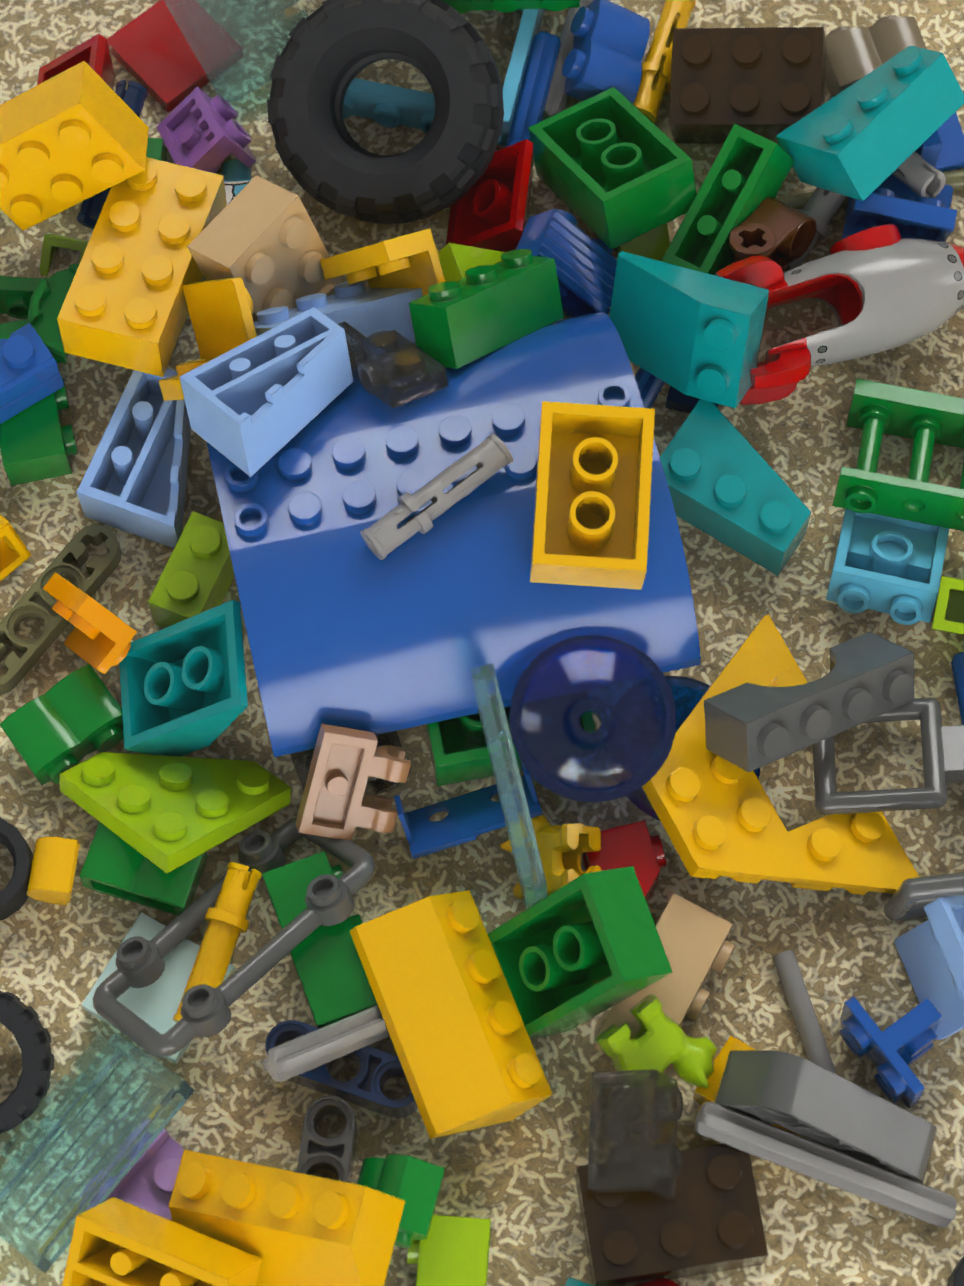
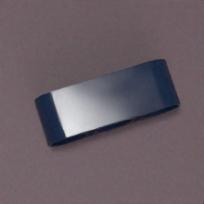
M288 1020L280 1022L267 1035L265 1044L267 1057L269 1049L319 1028L300 1021ZM370 1046L363 1047L288 1079L290 1082L329 1096L342 1098L346 1102L392 1118L410 1116L418 1109L412 1092L405 1099L399 1101L390 1100L384 1096L382 1087L386 1081L393 1077L406 1078L398 1056ZM351 1058L358 1062L360 1071L350 1081H337L329 1074L330 1068L337 1060Z

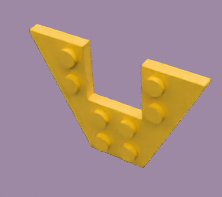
M769 614L765 615L640 778L639 783L691 877L716 879L721 876H727L736 882L758 884L761 880L788 882L791 883L792 888L829 891L832 888H843L851 894L865 895L868 891L894 894L906 879L919 876L882 812L827 815L787 832L754 771L747 772L706 749L704 700L745 683L769 687H788L808 683Z

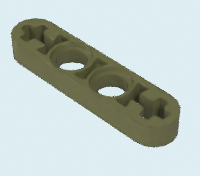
M92 524L77 532L0 622V662L9 653L5 644H3L5 640H9L16 651L24 654L21 658H18L16 653L12 651L5 659L4 665L7 673L4 676H0V695L10 692L19 684L70 623L51 609L57 600L53 599L43 590V587L56 572L63 578L74 580L80 590L92 597L117 568L121 561L122 551L116 534L109 527L101 524ZM104 541L108 554L105 557L96 554L87 562L85 567L88 575L91 576L85 578L76 566L71 565V562L75 561L77 566L81 568L89 558L86 546L90 543L94 546H99ZM33 617L42 620L45 623L44 631L37 639L24 641L16 636V628L24 619Z

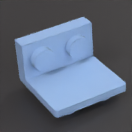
M964 895L939 897L923 908L929 920L895 939L896 949L919 1003L928 998L942 1016L935 1031L938 1036L936 1040L946 1039L964 1029Z

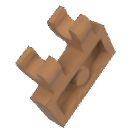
M321 724L295 823L298 833L352 841L355 826L378 832L393 833L398 812L391 809L392 799L380 795L363 796L369 776L391 782L406 783L411 766V761L404 759L406 750L390 745L377 747L378 740L374 732Z

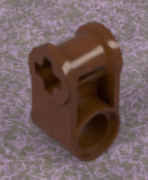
M773 197L766 198L744 222L730 233L729 246L734 253L732 263L752 256L763 255L774 260L784 271L794 260L799 259L808 250L816 233V220Z

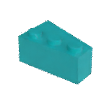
M910 45L775 137L781 148L795 160L792 167L801 182L864 201L964 104V93L943 53Z
M700 399L660 456L676 516L779 576L805 537L811 511L712 402Z

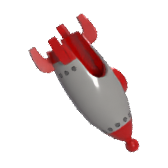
M890 224L869 228L850 235L830 247L829 256L805 263L783 273L781 266L774 260L763 255L740 260L716 272V276L768 289L769 296L766 309L807 299H818L826 303L833 310L839 327L768 349L765 353V360L758 362L756 368L750 370L752 385L740 401V404L753 405L781 400L795 390L798 381L803 380L809 374L811 367L830 365L900 347L935 331L964 308V246L940 241L913 238L902 239L898 227Z

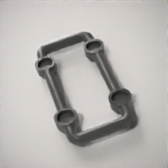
M297 817L285 822L271 835L262 830L247 834L240 842L238 858L239 864L249 867V872L252 869H256L261 873H265L286 864L284 852L302 837L313 842L351 868L339 879L330 874L314 878L307 887L305 896L307 907L217 988L205 984L190 988L182 998L181 1016L183 1018L166 1033H159L116 999L130 987H147L161 977L165 969L163 958L206 921L204 918L207 909L214 908L226 875L150 941L137 936L121 943L116 953L117 970L97 987L93 996L94 1009L103 1019L147 1053L156 1057H168L176 1054L196 1036L205 1038L218 1034L230 1022V1006L320 925L333 926L339 924L350 916L354 909L352 896L365 886L373 876L375 870L374 858L365 849L349 840L298 833L295 824Z

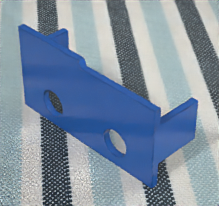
M524 755L519 756L524 773L522 776L407 813L400 796H394L398 816L408 840L412 858H420L476 840L480 834L543 815ZM499 792L510 793L509 797L505 800H491ZM437 812H448V815L440 821L429 820Z

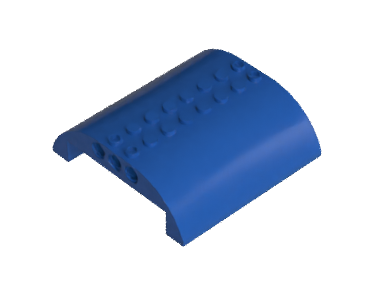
M604 312L556 321L458 369L419 364L417 351L390 355L389 359L376 363L366 360L351 364L353 382L251 477L206 441L274 757L314 749L321 724L374 732L375 735L701 665L695 607L683 543L667 479L654 438L647 572L642 590L530 582L542 401L644 408L620 335L612 320ZM494 433L503 441L513 457L512 463L505 465L469 495L432 521L433 528L427 533L417 532L387 554V557L383 560L378 559L364 542L360 532L368 529L381 517L399 505L397 499L405 492H409L411 495L448 466L485 441L490 434ZM476 465L443 489V493H446L477 469ZM431 500L427 501L420 508H418L416 511H414L401 522H399L397 524V528L401 527L413 516H415L423 509H425L427 506H429L431 504Z

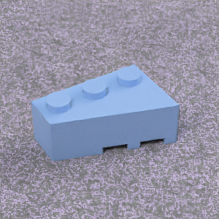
M364 281L349 285L348 282L334 286L335 294L327 296L325 293H319L296 299V308L288 310V307H274L262 310L257 313L258 321L254 322L256 334L259 336L315 307L345 329L350 364L370 358L371 362L376 363L389 359L388 351L390 350L417 351L409 302L423 297L422 288H365Z
M315 307L179 377L191 429L250 477L353 382L345 329Z
M167 368L164 377L133 370L81 481L77 495L86 518L175 548L183 529L191 434L185 400H163L158 380L177 375L175 370Z

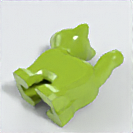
M647 995L630 1010L641 1027L635 1036L630 1038L631 1030L627 1023L619 1027L613 1024L596 1037L595 1042L604 1054L610 1056L614 1068L622 1081L629 1086L631 1091L642 1102L654 1109L658 1119L665 1120L672 1114V1105L666 1094L657 1089L653 1083L672 1063L676 1074L682 1080L692 1086L698 1085L702 1088H708L707 1079L714 1072V1056L717 1048L712 1040L707 1037L695 1038L687 1036L682 1028L662 1011V1003L655 995Z

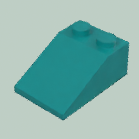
M621 251L617 258L609 318L620 335L629 361L685 395L736 409L752 385L750 370L757 366L769 290Z
M228 601L131 642L128 654L119 663L124 750L146 755L179 757L210 746L248 707L240 602Z

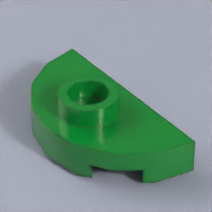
M78 263L69 265V269L58 271L49 278H43L30 297L28 318L30 324L54 359L65 364L69 354L64 353L57 317L78 269Z

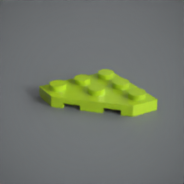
M101 752L60 773V791L165 873L171 872L290 805L291 787L257 762L247 760Z

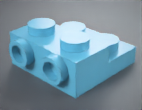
M845 509L826 600L837 602L842 610L849 613H861L866 609L888 613L895 622L902 625H912L918 621L930 623L939 593L949 528L871 513H857L850 509Z

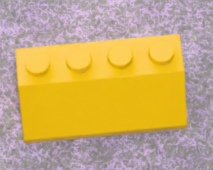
M470 890L428 896L360 924L349 931L430 1139L514 1120L553 1095Z
M184 1149L169 1202V1210L173 1222L262 1258L256 1286H384L405 1201L362 1185Z

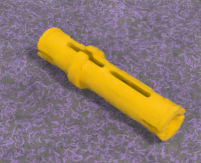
M665 0L645 62H642L641 81L633 105L653 124L657 121V114L664 93L671 90L673 29L687 28L696 0Z
M235 862L228 863V870L214 908L207 909L204 919L209 923L182 998L194 986L205 984L217 988L223 982L240 933H246L250 924L245 918L258 882L262 877V873L258 870L252 869L249 872V867ZM182 998L177 1012L172 1019L175 1022L183 1018L181 1016Z

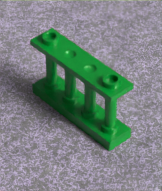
M857 378L846 423L848 427L862 429L856 469L841 466L832 506L850 509L857 513H871L964 531V461L960 489L929 483L934 443L964 448V398ZM883 433L914 439L908 479L877 473Z

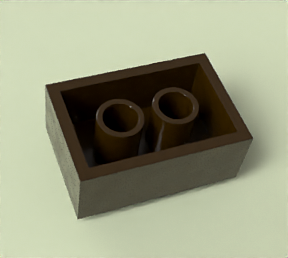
M824 27L673 29L669 126L674 142L684 144H724L734 124H737L775 143H779L775 136L825 102L826 41Z
M720 1144L577 1166L575 1181L592 1285L632 1286L659 1278L677 1279L763 1265L768 1257L749 1153Z

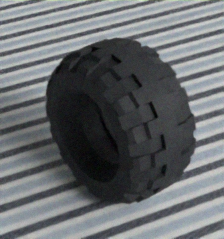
M326 0L322 2L321 7L307 18L303 17L289 33L290 38L280 56L277 55L270 75L272 84L270 99L267 100L268 123L271 124L276 143L275 147L284 166L298 184L316 201L336 213L362 222L377 224L409 223L428 218L451 207L464 197L477 180L484 175L494 157L499 137L502 134L504 119L503 87L497 65L487 44L473 25L453 7L441 0ZM381 60H399L419 69L430 83L435 99L434 119L427 134L415 147L395 155L374 154L359 146L349 134L343 119V103L349 85L365 67Z

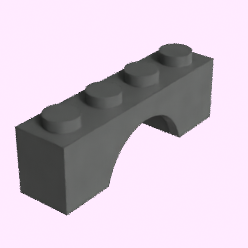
M867 632L831 647L830 672L818 680L788 687H769L745 683L704 700L706 749L741 769L751 772L914 701V652L872 632Z

